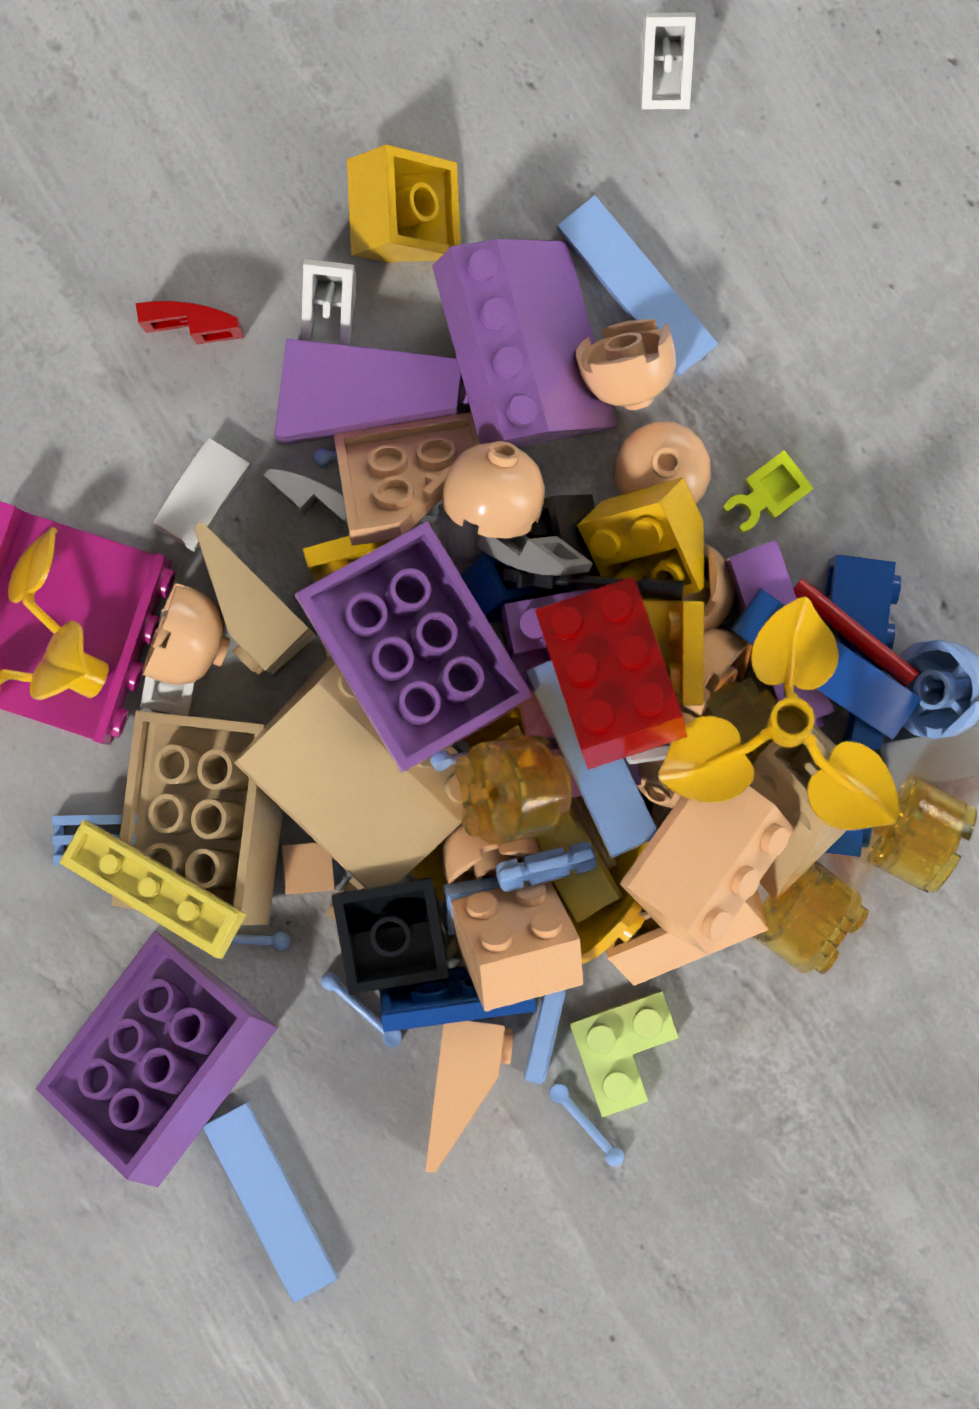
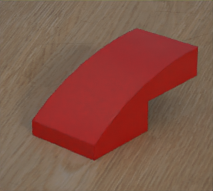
M177 301L135 303L138 323L146 333L189 327L190 335L196 345L244 338L243 328L238 318L215 308Z

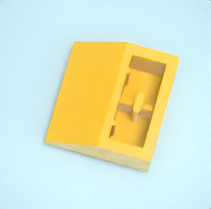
M684 477L602 500L577 525L601 577L619 579L635 577V580L648 577L684 581L683 595L699 592L704 587V521ZM642 597V600H643V601H663V600H665V599H655V598H644V597Z

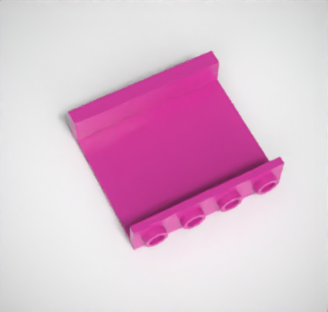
M0 501V670L7 669L34 673L38 664L43 660L48 644L54 635L23 604L22 600L16 604L11 602L8 597L10 577L19 558L38 537L47 532L51 527L58 530L55 535L52 564L44 584L35 592V602L60 627L69 621L79 623L83 630V651L109 665L106 682L100 692L93 698H88L68 688L49 698L37 700L30 696V682L7 680L1 684L0 709L93 739L92 741L101 744L111 745L113 736L120 738L128 719L129 711L123 709L129 690L136 691L142 678L144 663L139 662L144 644H151L155 630L158 628L160 617L155 616L160 597L167 598L174 583L176 572L170 569L172 560L159 553L154 555L24 512L16 506Z

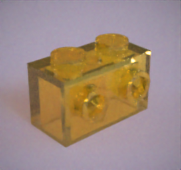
M751 677L739 684L731 682L722 686L713 694L710 700L706 701L709 716L723 718L737 728L740 734L741 745L747 743L758 735L761 730L767 728L768 719L777 704L768 689L761 692L758 690ZM772 739L765 741L753 751L745 754L752 765L760 753L773 741Z

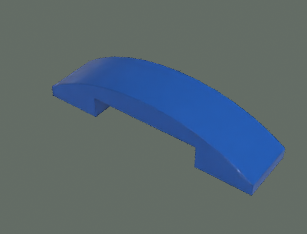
M759 588L731 630L753 645L764 624L785 604L762 588ZM836 640L839 655L837 668L833 676L824 685L817 688V690L886 736L894 739L922 698Z

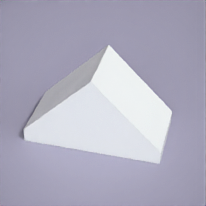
M695 12L645 13L640 37L642 109H690Z
M304 259L301 340L351 345L358 279L354 265Z

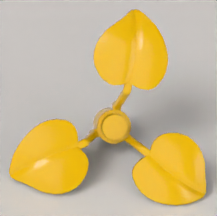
M51 527L47 532L38 537L19 558L10 577L8 597L11 602L16 604L22 600L23 604L54 635L48 644L43 660L38 664L34 673L7 669L0 670V690L1 684L5 681L17 680L30 682V696L37 700L49 698L68 688L83 696L93 698L100 692L106 682L109 665L83 651V630L79 623L69 621L60 627L35 602V592L44 584L52 564L55 535L58 530Z
M807 597L798 598L778 610L764 624L753 644L751 661L757 678L768 685L784 684L786 698L779 701L773 708L768 719L767 728L761 730L758 735L741 745L740 734L731 722L715 716L696 718L685 725L687 738L671 743L666 758L658 772L660 781L678 795L698 802L720 803L738 797L752 783L754 768L750 760L745 756L746 753L753 751L769 739L784 747H795L804 743L815 764L821 768L808 782L807 797L812 811L822 822L837 829L859 830L892 825L899 817V801L895 783L887 766L873 750L860 743L846 741L838 744L833 749L827 761L818 748L816 737L810 733L815 722L814 712L806 701L798 698V695L794 693V686L802 690H813L824 685L833 676L837 668L839 655L837 642L831 630L818 615Z

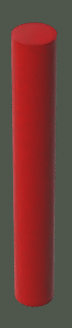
M803 577L793 587L796 599L807 597L823 621L904 687H907L917 676V670Z

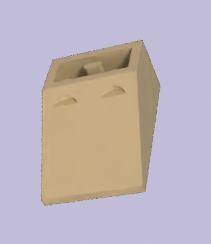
M814 724L810 733L816 737L818 748L822 756L828 761L836 745ZM772 741L760 753L752 765L754 768V778L749 786L775 804L795 829L784 851L774 859L760 880L762 887L774 900H777L847 831L825 824L814 814L807 797L808 782L821 768L815 764L804 743L795 747H784Z

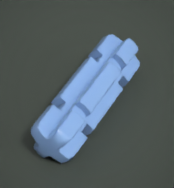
M581 842L569 845V851L565 852L563 847L523 856V862L520 863L517 862V858L499 862L496 866L498 883L503 891L509 892L524 888V882L529 881V885L533 886L570 877V871L575 870L576 875L593 871L596 868L594 849L589 842Z

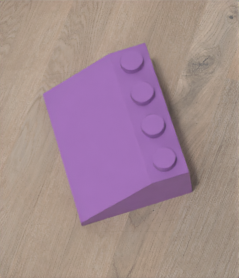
M493 239L451 246L432 268L480 444L504 441L515 445L517 448L618 427L613 406L602 402L587 389L577 363L576 349L580 343L587 337H590L591 345L595 343L568 242Z
M428 521L295 594V597L401 773L480 731L516 710L533 696Z
M154 931L35 1089L126 1180L159 1187L278 1027L238 992L162 934Z

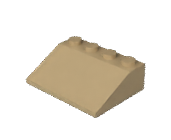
M331 655L233 762L364 888L400 882L464 821L492 787L468 762L452 764L442 771H436L430 762L432 758L430 757L401 773ZM452 746L443 750L448 751L449 754L458 753Z
M136 711L120 840L246 913L247 915L241 925H269L283 809L233 763L266 727V724ZM136 814H138L137 824H135ZM133 834H136L135 844H132ZM112 895L111 906L134 909Z

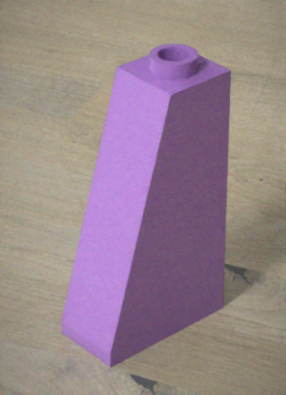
M286 338L274 436L279 444L292 445L333 438L335 433L458 414L459 403L468 404V398L457 358Z
M777 540L729 557L725 561L735 586L736 596L733 609L737 619L759 588H762L785 605L796 600ZM762 682L773 710L779 701L786 698L784 684L768 685ZM794 686V693L798 695V698L806 701L811 706L815 716L814 724L819 728L824 726L822 716L834 712L830 698L817 689L802 690Z

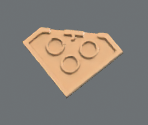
M472 412L333 434L351 546L392 540L405 534L442 500L444 484L454 461L467 449L480 444Z

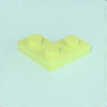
M658 990L569 1021L602 1118L648 1102L632 1054L679 1038L663 991Z

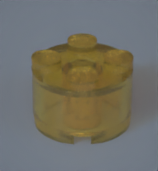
M532 734L482 742L473 746L467 754L457 758L455 774L460 782V792L464 808L462 812V825L469 836H479L490 844L501 845L551 835L560 829L562 825H557L561 814L569 812L571 805V781L567 765L561 754L553 755L545 745L551 743L548 739L541 735Z
M911 774L903 783L898 794V820L892 825L874 827L873 832L880 837L872 846L867 862L919 890L934 893L942 887L959 863L962 856L958 855L956 851L961 837L969 841L977 820V808Z
M816 860L777 900H774L770 894L767 896L762 907L768 930L753 936V938L800 973H808L815 970L819 974H824L835 964L839 956L838 946L848 933L853 934L859 930L866 921L869 910L862 905L861 893Z

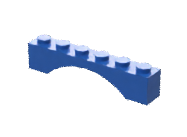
M835 555L828 560L824 595L892 650L895 640V624L889 623L891 604H897L901 590V576L894 575L896 562ZM838 633L841 644L883 671L879 665ZM849 711L841 743L846 741L856 742L869 747L871 750H880L883 733ZM872 827L847 830L824 853L861 857L862 847L868 848L870 844Z

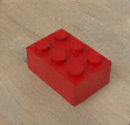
M635 577L535 609L588 770L687 738L684 717Z

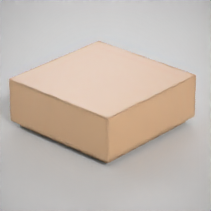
M317 842L282 845L286 895L336 890L334 859Z

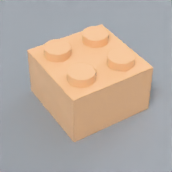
M528 881L523 883L524 888L509 892L503 891L500 887L451 900L456 946L484 1011L583 985L580 938L551 881L530 886Z

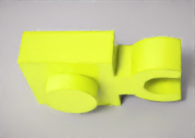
M783 450L743 481L751 492L749 495L739 494L731 497L721 510L725 514L736 506H741L747 510L748 520L737 529L742 534L750 531L757 524L762 510H765L769 517L774 520L814 488L786 451Z

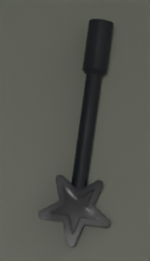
M503 567L502 577L503 581L515 582L518 588L538 586L553 589L554 585L598 589L625 580L577 574L541 575L514 567ZM648 577L636 580L641 597L675 601L683 600L684 581Z

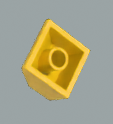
M387 144L347 159L351 256L386 263L436 261L451 246L461 245L457 162Z

